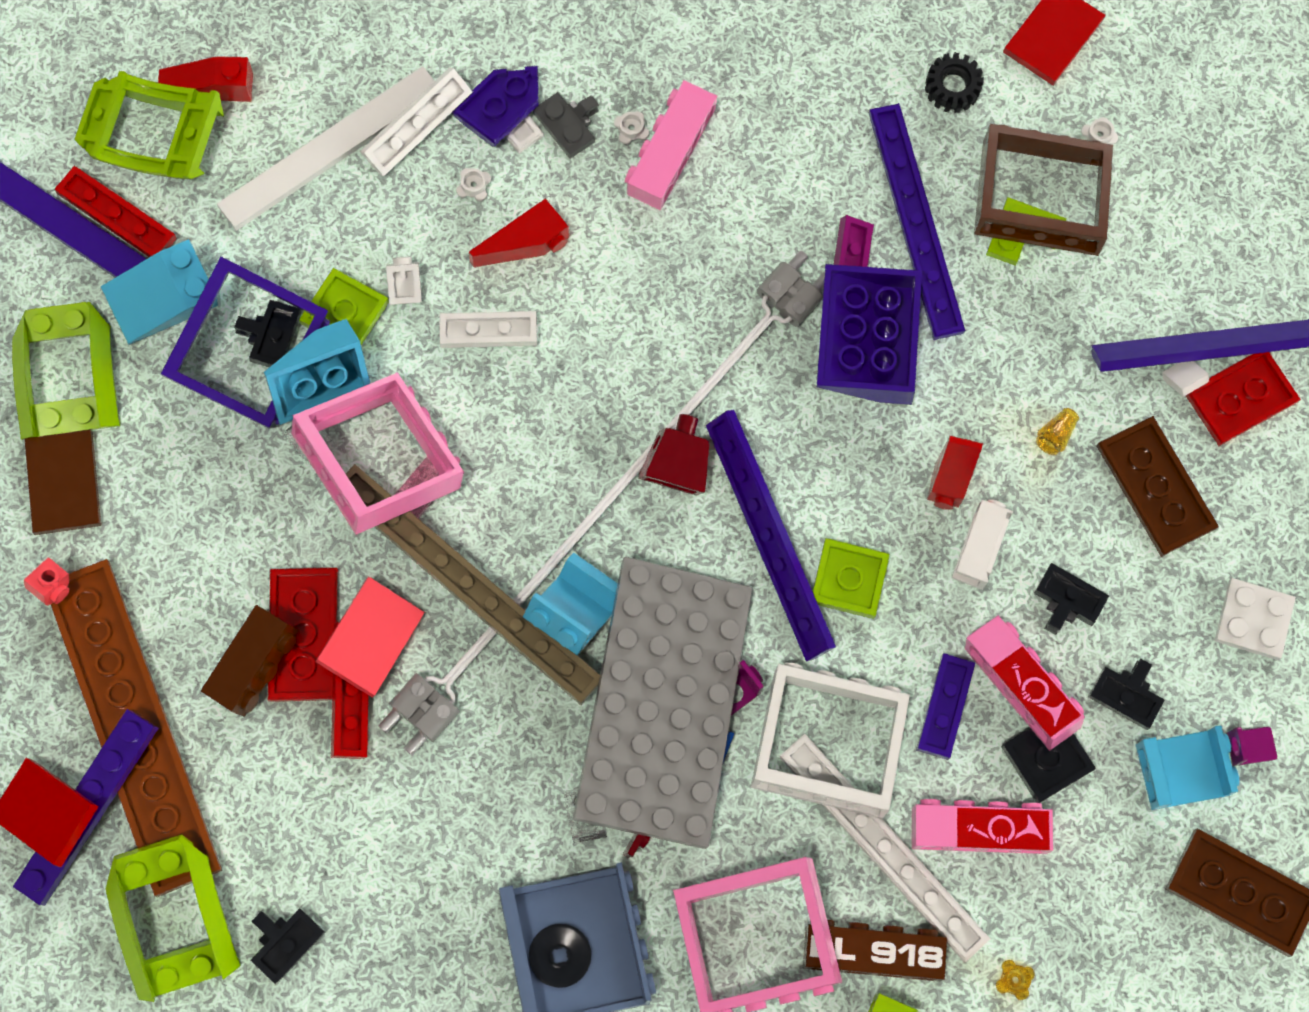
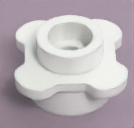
M627 112L622 116H617L614 120V126L619 129V141L622 144H629L632 140L636 139L645 140L649 135L648 129L644 127V115L641 112ZM633 126L634 129L630 130L628 127Z
M1104 117L1094 120L1091 125H1084L1081 130L1082 135L1087 137L1089 141H1099L1111 145L1116 144L1118 141V135L1115 133L1113 124ZM1098 132L1102 133L1101 137L1097 135Z
M475 168L463 169L460 173L461 184L456 188L458 196L462 198L466 196L474 197L477 201L485 200L487 197L486 187L491 182L490 174ZM475 182L477 185L472 187L471 183Z

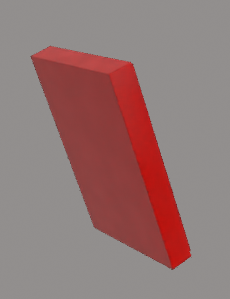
M1041 0L1005 46L1003 53L1054 86L1106 15L1084 0Z
M1269 352L1252 354L1210 377L1208 383L1186 395L1219 447L1301 400Z
M26 757L0 798V825L51 864L62 867L99 806L36 761Z

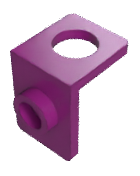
M744 660L738 664L739 670L736 682L743 690V697L739 702L733 703L731 715L760 695L764 687L761 683L763 678L754 666H748Z
M1236 727L1226 733L1231 744L1230 756L1233 766L1273 761L1278 757L1270 727L1242 730L1241 727Z

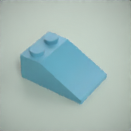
M188 239L154 254L102 285L101 289L128 345L188 320L209 279ZM217 298L212 308L218 306Z
M347 319L315 330L264 371L280 425L292 421L293 415L370 384L360 340Z

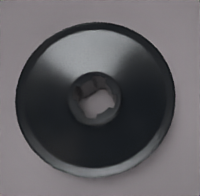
M567 924L550 925L542 929L534 937L530 945V967L535 976L546 985L557 988L571 986L581 980L588 971L591 963L589 942L584 934L573 926ZM564 947L567 950L568 960L556 964L552 952L554 949L557 950Z

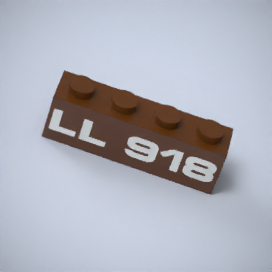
M827 920L840 972L939 982L945 980L947 937H939L938 930L917 929V934L903 933L904 927L886 925L883 926V931L869 930V924L849 922L848 928L835 927V921ZM808 924L805 927L803 969L822 971L812 926Z

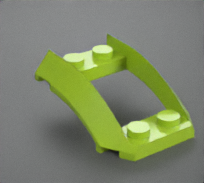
M119 71L118 76L108 80L105 77L94 82L74 140L93 159L141 173L191 180L205 174L199 169L216 116L224 117L220 94L215 90H211L210 93L198 92L194 88L161 84L129 75L125 71ZM125 96L182 112L166 159L137 155L108 147Z
M79 302L24 311L12 338L13 381L21 440L120 426L111 354V326L99 314L91 302ZM89 335L95 396L34 404L29 343Z
M181 834L113 857L105 890L119 944L139 1000L155 1002V997L218 976H222V979H225L240 967V961L237 958L232 943V937L221 907L207 854L205 855L199 851L190 840ZM190 871L209 940L145 960L125 892Z

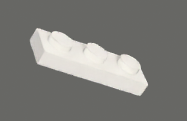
M536 311L440 313L441 348L537 346Z

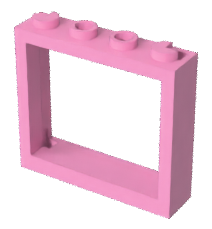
M398 372L293 415L291 434L356 535L459 490L461 487L464 471L459 465V457L453 456L448 448L445 436L442 432H437L431 423L427 409L420 407L415 399L412 387L406 386ZM392 402L440 475L367 507L321 437L319 431Z
M803 857L673 890L700 1012H733L732 1009L745 1006L746 1012H752L767 1008L766 1001L779 998L780 1004L800 1000L799 993L812 990L814 996L834 992L833 985L842 983L812 858ZM800 876L823 975L713 1001L691 903Z

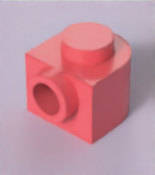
M48 557L24 579V585L29 592L45 605L58 604L69 593V573Z

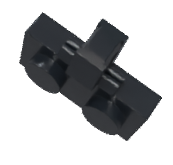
M269 300L264 316L257 315L256 320L238 316L234 326L235 333L249 337L248 343L253 345L249 356L250 362L271 367L288 353L301 316V309Z
M1053 563L1048 566L1034 594L1049 602L1046 609L1052 612V615L1044 629L1054 635L1061 630L1065 621L1072 624L1076 618L1093 626L1109 598V595Z
M1141 658L1139 661H1136L1131 673L1123 670L1120 675L1104 667L1088 695V698L1146 730L1152 726L1165 699L1149 691L1151 684L1144 680L1152 664Z
M301 908L287 922L280 917L275 923L261 911L251 922L264 933L259 939L264 946L250 961L277 985L326 932Z

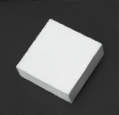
M528 115L505 138L520 154L543 138L544 133Z
M1194 361L1177 363L1162 372L1164 381L1182 397L1209 382V374Z

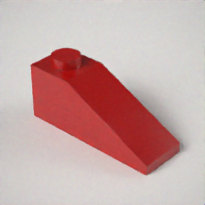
M216 56L159 69L158 83L194 88L198 92L210 93L211 90H215L220 94L221 101L251 102L253 71L248 57Z
M545 198L470 250V263L473 267H480L544 256L549 251L555 253L567 244L569 226Z
M949 436L935 463L927 500L933 501L934 505L941 509L951 510L953 506L959 508L965 497L983 443Z

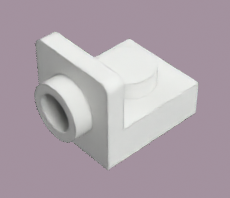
M412 257L392 258L393 264L386 265L390 305L422 302L419 262H412Z

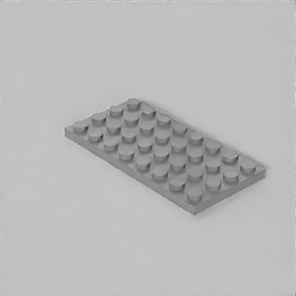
M629 557L623 558L572 820L702 849L709 847L739 670L738 664L741 659L753 587Z

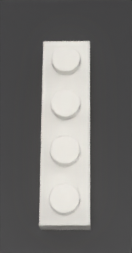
M449 67L360 151L377 173L385 176L472 93V90L457 71Z

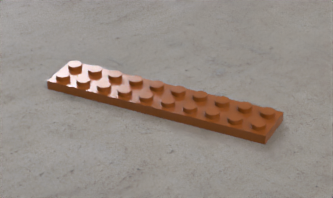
M108 559L69 573L68 595L60 603H52L51 607L101 747H103L127 709L132 710L159 728L118 791L137 848L182 834L193 843L194 847L203 854L208 855L212 875L223 871ZM189 871L151 883L150 885L154 896L160 897L191 884L192 879Z

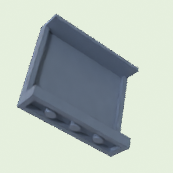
M622 862L616 863L615 868L513 889V885L499 888L522 1012H617L650 1004L651 995L656 994L655 983L652 973L646 974L643 960L648 959L647 947L644 939L638 940L636 926L641 925L637 904L631 905L628 892L633 891V883L630 871H623ZM567 924L575 927L584 934L591 948V963L588 971L581 980L568 987L557 988L544 984L535 976L530 967V945L534 937L542 929L550 925ZM564 947L562 949H554L552 952L556 964L568 960L567 950Z

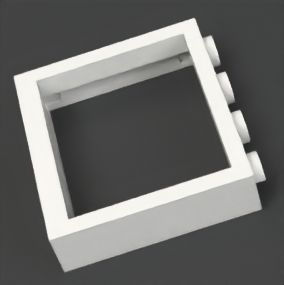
M796 663L778 664L773 675L750 788L883 819L890 809L910 695L901 693L899 688L893 686H883L882 688L871 686L866 680L859 678H850L849 680L837 678L836 674L830 671L819 670L812 672L803 670V667ZM785 683L895 708L879 794L768 768Z

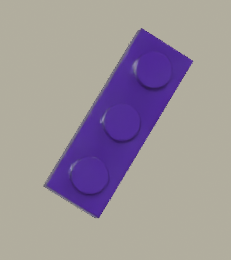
M942 654L916 751L946 760L951 758L975 662Z

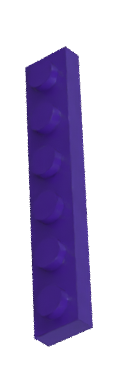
M127 709L75 789L99 807L62 867L55 866L35 852L13 885V888L38 905H46L159 729L132 710Z

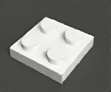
M1231 578L1228 582L1214 641L1271 659L1280 660L1296 597Z

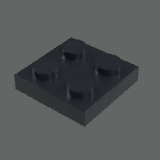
M1030 728L1001 746L1036 803H1041L1096 769L1075 734H1072L1049 751Z

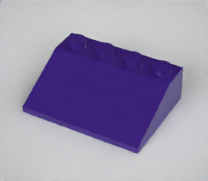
M825 265L817 388L879 403L912 405L916 382L922 271Z

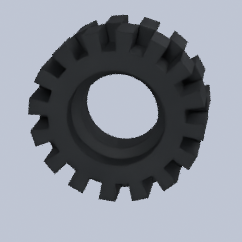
M954 52L952 58H950L949 53L944 54L942 60L938 57L934 65L932 64L925 82V92L929 93L928 99L930 102L936 101L934 105L936 108L939 109L941 105L945 107L944 112L949 113L950 108L954 109V113H960L961 108L964 111L968 110L971 104L974 105L982 90L984 77H981L982 69H976L978 63L975 60L969 63L970 56L966 54L963 59H959L960 53ZM950 74L958 75L964 80L966 87L960 92L950 91L944 87L943 78Z

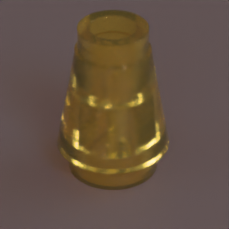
M1064 408L1038 430V437L1036 438L1038 447L1049 455H1057L1059 452L1064 451L1079 421L1078 414L1070 408Z

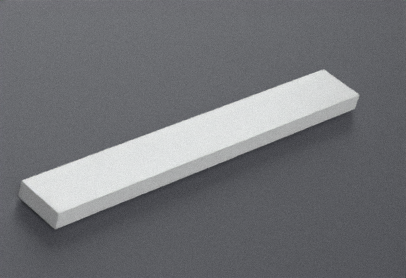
M423 66L218 202V208L236 231L373 140L435 80Z
M806 734L801 736L780 755L782 761L795 775L854 788ZM823 805L934 930H938V934L941 937H947V944L964 963L990 940L989 936L882 818Z

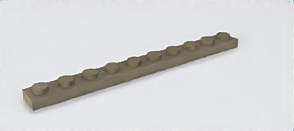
M356 464L346 473L367 507L392 496ZM410 511L375 526L378 531L579 705H582L597 689L600 674L579 656L563 647L559 642L523 618L525 610Z

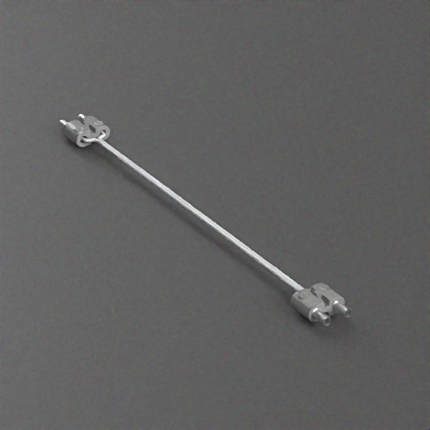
M800 250L788 264L781 262L758 287L757 294L762 299L761 303L762 307L766 310V315L666 428L676 430L679 414L690 415L773 320H777L780 323L789 322L793 326L798 327L821 302L823 296L820 292L824 288L825 272L813 284L808 280L806 282L800 278L801 274L797 272L808 259L806 253ZM768 305L771 308L775 307L777 310H779L780 312L778 314L780 316L773 315L770 317L771 311ZM652 444L514 598V601L519 606L526 601L639 473ZM489 627L445 678L438 679L435 676H428L424 679L415 673L389 702L393 709L378 727L387 734L401 717L409 721L418 730L404 747V750L411 756L427 739L434 742L460 712L453 705L455 694L450 688L451 684L496 635V632ZM428 682L446 683L445 688L450 696V700L437 692Z

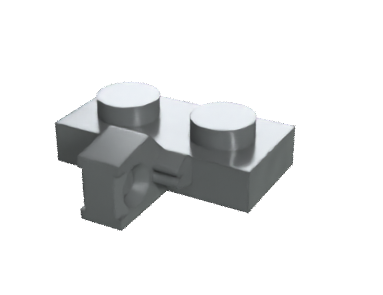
M557 92L533 110V114L569 159L595 143V137L587 129L591 124L589 118L599 111V104L592 95L578 104L575 101L567 104Z

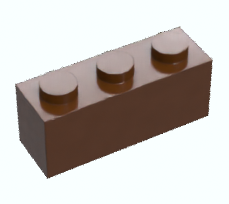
M255 605L202 687L201 692L231 712L245 717L257 705L259 694L266 683H269L275 677L278 671V664L283 656L293 649L299 630L262 607Z

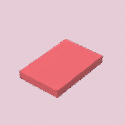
M368 577L315 662L370 697H374L425 612L371 577Z

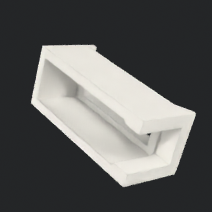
M990 499L988 501L982 500L978 505L952 575L953 579L982 590L988 583V576L991 574L1009 523V518L1013 513L1012 510L1006 509V505L1002 502Z

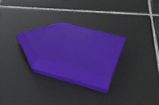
M527 66L525 70L507 71V68L493 70L451 113L490 146L495 147L539 105L538 66Z

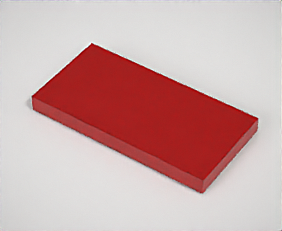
M270 569L269 612L299 630V633L296 636V643L293 649L283 656L278 664V671L275 677L268 683V701L332 700L333 673L315 661L334 632V625L337 623L338 569Z

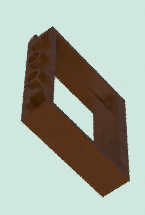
M990 123L983 140L974 234L1099 256L1107 240L1113 145L1099 141L1071 138L1066 135L1059 136L1042 133L1037 130H1025ZM997 149L1099 166L1094 226L991 208Z

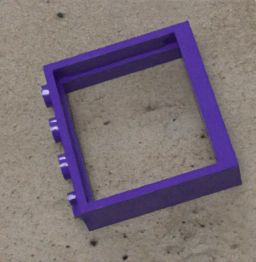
M220 256L161 375L266 428H270L272 423L279 424L273 401H271L266 413L263 414L179 371L229 273L313 315L314 318L303 340L315 330L329 325L330 320L325 318L328 310Z

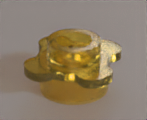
M1012 960L1004 961L1001 965L1003 970L1001 979L996 982L997 991L1002 994L1006 992L1013 994L1018 1000L1026 999L1029 996L1028 988L1031 985V980L1035 977L1034 970L1031 967L1024 968L1023 966L1015 965ZM1017 977L1018 983H1013L1012 978Z

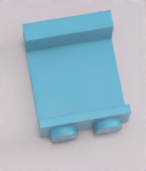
M573 552L566 560L560 575L541 596L537 593L532 596L523 618L578 656L611 618L618 583Z
M1221 725L1215 726L1208 731L1157 740L1156 737L1143 739L1136 744L1151 810L1227 797L1238 792V771L1231 765L1228 754L1231 752V744L1226 733L1223 734Z

